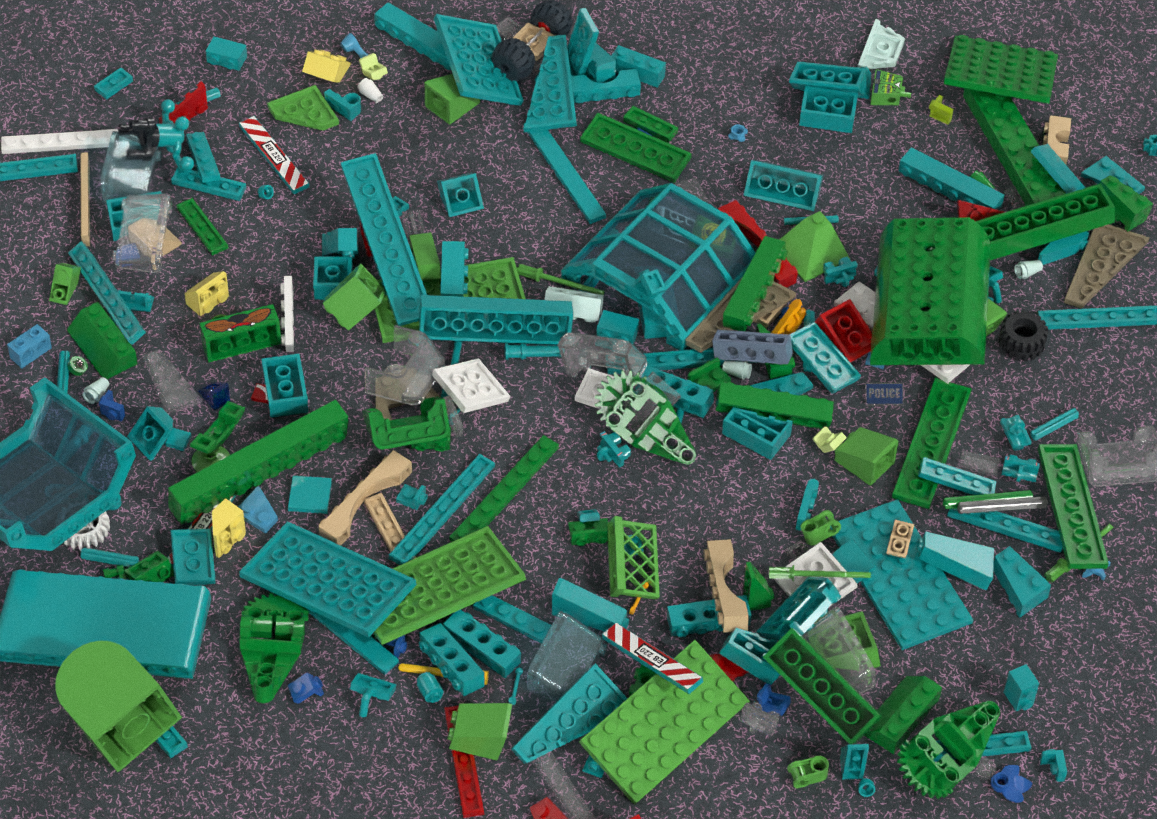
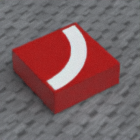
M256 383L251 401L268 404L264 384Z

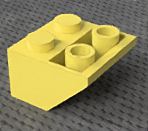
M315 49L314 52L308 51L302 72L332 82H340L350 67L351 62L346 61V57L330 55L331 52Z
M224 271L212 273L185 292L186 305L199 316H202L205 313L211 312L219 303L225 302L229 297L227 274Z
M224 499L212 511L215 553L218 558L223 554H227L231 550L232 545L237 541H241L246 533L243 510L227 499Z

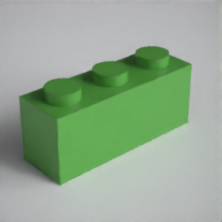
M432 233L409 235V246L422 281L441 278L440 262Z

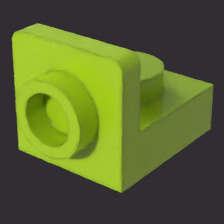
M939 95L929 105V116L948 125L952 120L953 109L941 104L943 96Z

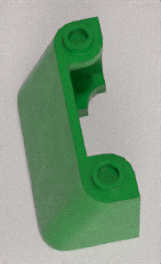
M439 396L424 399L420 405L421 415L389 420L388 418H383L382 412L376 408L362 410L372 442L379 449H390L442 439L450 431L445 399Z

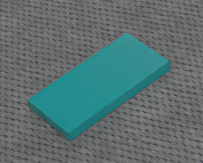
M580 8L567 46L569 65L574 76L585 75L599 34V30L586 8Z
M1049 144L1037 146L1031 150V153L1066 194L1085 188Z
M815 322L789 334L791 335L792 349L831 394L861 378L860 373Z

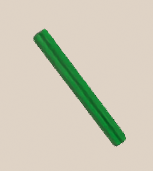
M1030 490L947 497L943 499L942 504L945 509H956L959 502L1033 497V494Z

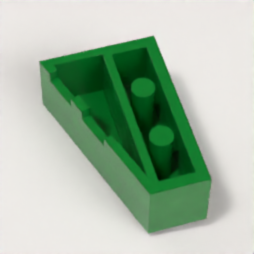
M1111 175L1100 181L1099 184H1101L1115 206V220L1117 222L1121 221L1125 225L1124 229L1127 232L1147 220L1154 204L1147 197L1138 194L1133 188L1124 185Z

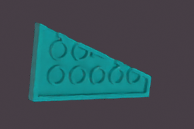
M566 35L548 37L539 76L537 77L531 98L530 109L527 113V120L524 124V132L577 126Z
M595 663L514 744L511 750L526 764L589 733L628 698Z

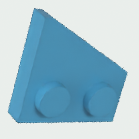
M259 486L238 506V508L243 510L244 521L265 534L278 521L276 513Z

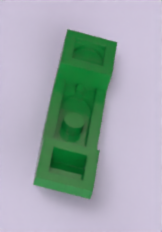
M227 401L220 409L216 421L204 434L199 433L191 442L190 447L207 454L218 449L227 440L241 419L245 407Z

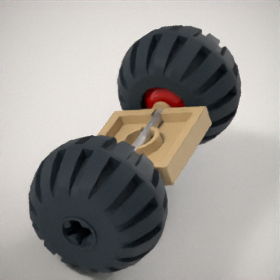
M546 0L539 3L531 13L530 23H527L513 38L505 39L495 47L492 55L494 68H499L500 72L505 73L506 78L511 81H520L528 77L534 68L535 60L538 61L544 55L548 37L566 35L567 37L569 35L573 19L570 11L565 8L566 6L555 0Z

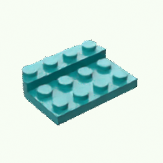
M807 577L755 633L759 634L761 638H772L778 641L791 628L796 629L803 635L814 627V622L818 618L823 617L828 612L831 604L836 603L841 598L839 590L826 577Z

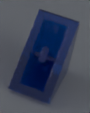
M213 382L198 390L214 411L224 406L227 401H230L229 385L227 382Z

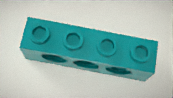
M647 365L640 372L639 378L646 376V380L661 389L667 395V398L670 399L672 407L704 418L714 403L713 389L707 386L693 383L690 380L682 379L674 374H669ZM635 384L636 392L643 390L644 387L641 384Z
M737 596L738 598L746 602V607L748 611V625H750L751 611L748 604L747 596ZM715 599L667 606V621L671 637H685L693 633L705 634L713 630L723 631L722 624H718L717 614L719 611H715Z
M460 609L443 623L445 629L463 649L502 677L506 678L521 663V652L516 646L508 644L499 634H494L485 624L476 621L470 613Z
M441 623L420 632V650L429 656L432 664L436 665L441 670L442 675L450 680L456 691L458 690L464 697L484 687L483 670Z

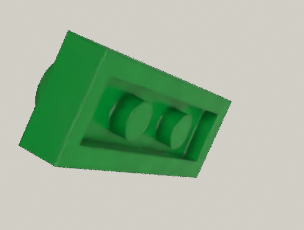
M632 106L623 117L624 122L640 128L667 143L678 133L677 126L635 106Z

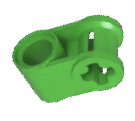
M829 510L822 511L801 524V530L808 545H817L830 536L836 535L841 529V524L834 519L833 513Z
M815 756L802 761L792 762L788 765L787 770L793 777L794 787L801 788L824 781L828 776L829 763L825 757Z

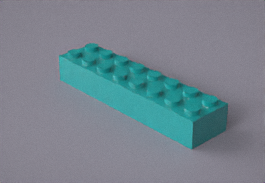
M421 295L419 339L570 345L573 322L572 301Z

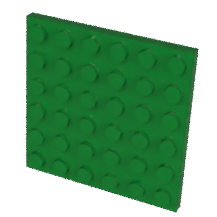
M955 35L944 84L1049 104L1058 54L1052 51H1038L1035 48H1021L1015 44L1005 45L998 41L989 42L982 38L972 39L965 35Z

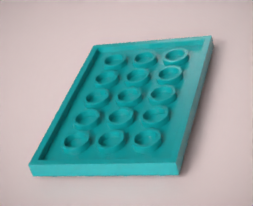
M436 14L433 19L460 96L521 106L524 100L517 81L507 79L506 74L501 73L499 68H494L492 63L493 51L502 41L496 25Z

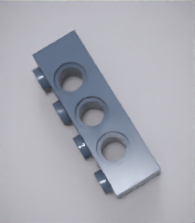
M717 330L712 340L715 358L718 357L725 361L735 360L782 365L788 364L793 354L791 335Z

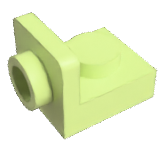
M823 427L812 439L822 452L827 453L834 451L846 439V436L842 432L831 433L827 427Z

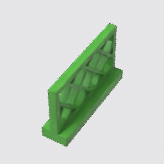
M614 516L607 524L610 597L626 595L658 599L660 595L656 525L624 521L622 517ZM623 527H629L634 534L629 538L625 534ZM650 530L651 538L647 540L640 531ZM637 536L644 544L639 548L631 540L633 537ZM628 543L635 551L632 555H629L624 550L625 544ZM644 546H647L651 551L652 556L650 558L641 551ZM636 553L645 561L640 566L632 558ZM627 561L636 569L633 573H630L625 568ZM645 564L652 569V575L649 576L642 569ZM637 571L645 579L641 584L633 577ZM628 579L637 587L635 590L626 589V581ZM646 582L653 587V593L647 592L643 587Z

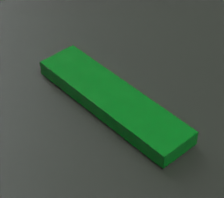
M193 198L176 205L178 211L212 256L228 249L226 241Z

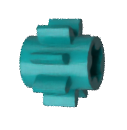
M1150 135L1149 139H1144L1143 151H1146L1149 156H1157V135Z

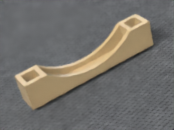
M394 450L389 455H386L381 463L370 471L369 476L364 481L361 480L352 493H348L344 501L339 506L334 507L331 514L320 522L318 527L319 536L342 545L350 537L352 519L357 509L364 502V499L380 490L400 485L412 473V462Z
M731 539L707 541V549H704V561H708L706 562L707 574H709L710 586H713L712 597L715 599V611H719L717 614L718 624H722L723 632H733L735 628L748 631L746 602L733 594L724 580L728 572L733 568L734 551Z

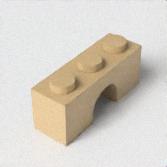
M1050 116L1049 122H1045L1044 133H1047V135H1044L1043 145L1049 144L1061 160L1067 164L1069 144L1060 142H1068L1071 118Z

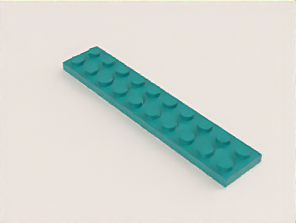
M376 153L341 162V169L397 326L417 322L420 315L421 295H427L378 157Z

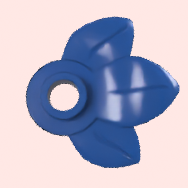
M1018 765L1005 766L1001 772L993 775L990 782L991 787L996 792L1002 793L1007 800L1015 803L1023 802L1022 793L1028 791L1032 786L1031 781L1019 776ZM1001 781L1005 785H1000L997 782Z

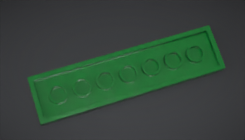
M935 378L893 491V499L930 509L939 483L918 477L921 460L925 457L946 464L971 395V388L951 382L947 384L943 380Z
M1039 444L1038 453L1068 569H1107L1109 562L1077 444Z

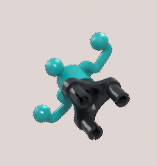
M166 99L161 103L162 124H156L153 117H146L145 119L138 120L130 119L129 124L118 125V134L120 136H137L142 148L127 149L126 158L128 161H151L157 147H166L167 151L172 153L173 159L181 172L185 173L194 167V160L191 157L186 156L182 159L180 157L181 144L184 141V130L189 127V120L183 116L178 117L175 123L169 120V113H172L175 109V103L172 100Z

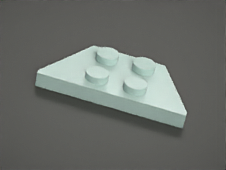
M875 19L858 63V68L867 66L868 69L895 67L905 38L896 34L891 28L883 27L880 25V21Z

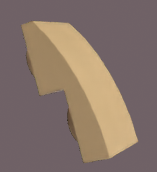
M895 520L886 554L906 559L914 524Z

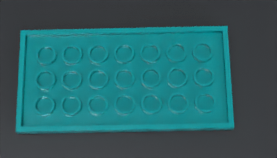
M897 499L840 520L841 529L836 535H833V538L839 548L849 539L853 538L876 567L871 572V578H864L860 583L901 650H905L973 623V618L943 570L919 559L917 543L919 538L922 539L915 526L906 559L886 554L895 520L913 524Z
M287 522L239 571L241 578L367 637L373 634L416 586V579L290 522Z

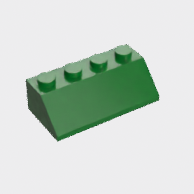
M99 302L82 309L68 327L67 332L101 377L109 379L137 365L136 351Z
M906 676L877 710L883 717L864 736L890 753L895 754L903 742L939 701L942 686L926 676Z

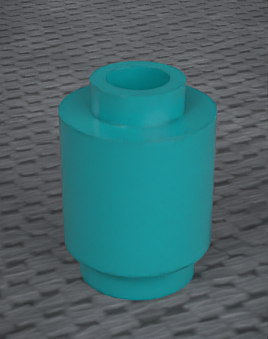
M425 672L418 676L416 680L417 687L425 701L428 703L438 702L442 698L444 691L436 677L430 672Z

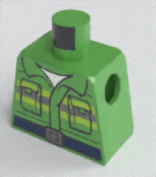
M876 69L870 105H899L900 97L911 98L912 87L902 86V76Z

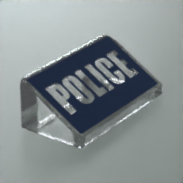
M865 383V406H903V383Z

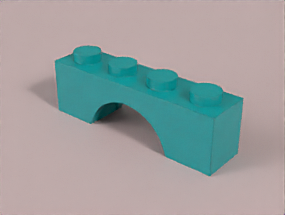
M637 69L621 70L614 80L607 83L594 82L586 75L571 76L574 103L640 95L641 82Z

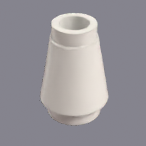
M365 78L359 83V93L375 103L383 99V95L371 79Z

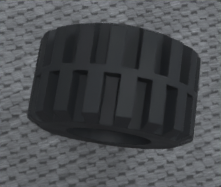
M1015 311L1014 314H1008V317L1003 319L998 338L1000 349H1003L1004 354L1008 353L1009 358L1016 357L1017 361H1020V359L1028 361V358L1034 360L1036 356L1039 357L1045 348L1048 336V326H1045L1046 322L1041 320L1039 315L1035 316L1033 312ZM1017 334H1025L1029 337H1021Z

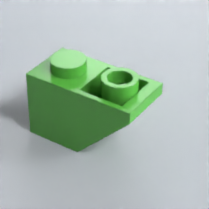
M66 263L56 264L49 301L64 305L68 304L78 284L81 267Z

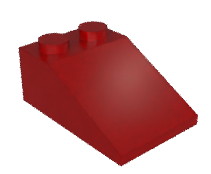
M851 299L826 311L815 320V323L850 363L871 352L872 332Z

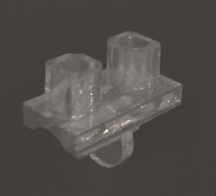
M746 702L740 721L749 725V732L753 734L756 730H759L773 737L780 715L775 711H770L769 713L763 711L761 704L757 702L752 704Z

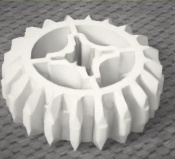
M84 500L83 504H79L76 501L74 506L69 504L68 509L63 508L62 514H58L56 527L86 506L87 502ZM106 511L64 542L66 547L71 545V548L74 550L78 546L81 551L85 546L90 548V545L93 544L97 547L98 542L103 543L104 537H108V531H110V520ZM95 520L98 521V524H97L96 527L93 526V525H94L93 522H94Z

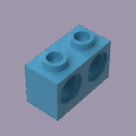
M38 324L7 344L10 358L21 368L52 348L49 334Z

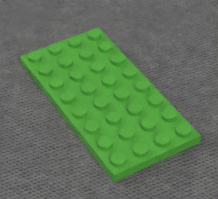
M514 257L465 265L468 266V277H464V283H468V292L464 294V297L526 299ZM441 278L422 281L427 295L441 296ZM381 279L377 280L383 286ZM385 292L381 303L374 309L382 342L387 343L419 337V321L397 326Z
M488 526L393 568L402 574L416 579V586L373 633L382 645L526 580L525 573Z
M696 640L674 659L703 678L701 685L690 694H687L663 677L655 674L579 741L582 747L634 805L750 702Z

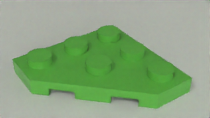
M316 85L267 103L269 111L276 120L322 131L339 125V119Z

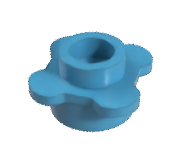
M739 124L732 126L728 138L739 140L740 142L745 141V134L748 133V130Z

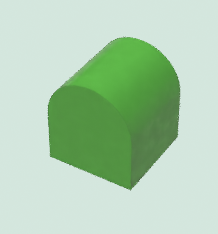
M94 641L82 645L67 656L58 670L55 687L60 704L89 741L117 772L121 771L182 718L155 679L126 648L117 643Z

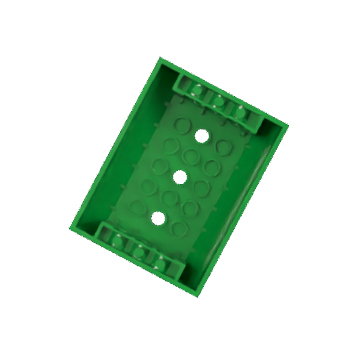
M969 217L893 219L884 228L879 242L870 365L985 364L991 244L987 233L977 222ZM926 277H931V278H933V279H931L930 281H924V280H923V279L926 278ZM924 307H929V308H931V309L928 310V311H922V310H921V309L924 308Z

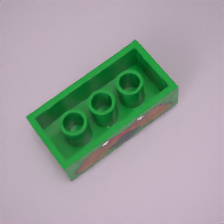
M273 304L200 323L202 346L208 363L281 344L280 322Z

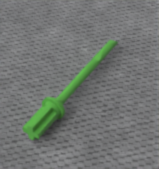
M519 264L517 268L519 275L535 279L536 282H539L542 278L590 293L604 295L603 290L544 274L543 268L537 269L523 264Z
M1109 523L1100 531L1101 536L1103 537L1114 527ZM1060 558L1057 560V564L1044 575L1047 577L1046 580L1048 582H1054L1063 573L1069 572L1070 569H1068L1066 560Z
M792 565V567H769V578L792 579V581H794V576L871 578V572L794 570V565Z

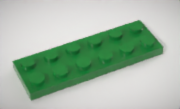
M600 113L596 114L580 137V142L673 183L676 182L692 158V153Z

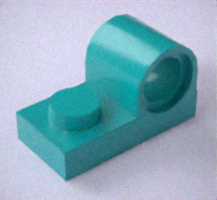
M331 89L324 92L325 100L329 106L349 121H352L360 114L361 98L358 94L348 93L341 97Z

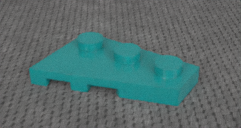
M1107 156L1081 172V177L1089 178L1095 181L1096 184H1099L1102 179L1111 175L1124 185L1133 188L1138 194L1142 193L1145 189L1144 185Z

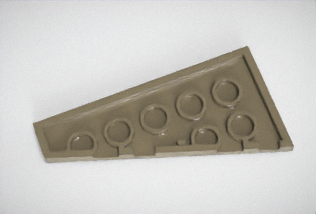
M1109 224L1093 229L1064 303L1082 309L1149 242V237L1131 231L1127 232L1124 229Z
M741 279L685 339V345L703 352L713 346L712 340L717 330L737 331L723 327V313ZM773 281L772 286L767 288L765 299H762L760 302L759 311L754 313L752 323L796 298V292Z

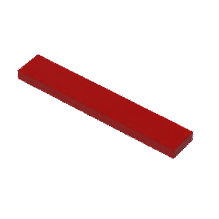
M458 706L444 708L448 732L450 728H453V723H450L452 712L457 711ZM451 749L463 818L484 815L474 755Z

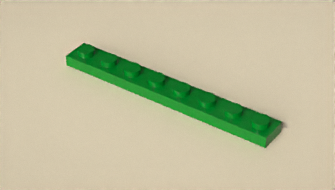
M543 435L450 535L449 540L453 542L487 527L559 449V444Z

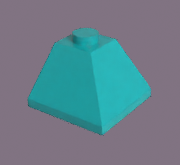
M147 406L127 437L151 461L172 432L173 419L163 408Z

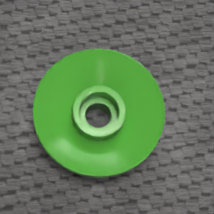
M221 446L208 454L197 450L192 457V466L196 472H199L230 454Z

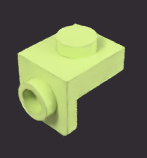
M374 53L359 59L363 74L372 80L381 79L383 75L388 73L387 68L378 63Z

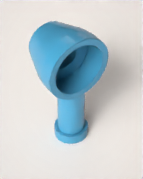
M351 33L346 35L340 43L345 52L355 51L360 58L368 55Z

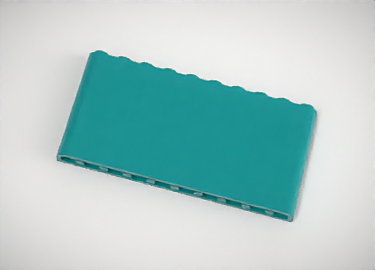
M19 569L12 572L0 614V661L60 667L67 656L80 646L94 641H110L126 648L150 675L193 679L210 607L211 594L202 585L192 586L181 583L170 584Z

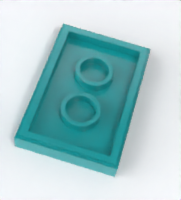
M211 529L171 530L175 584H215Z

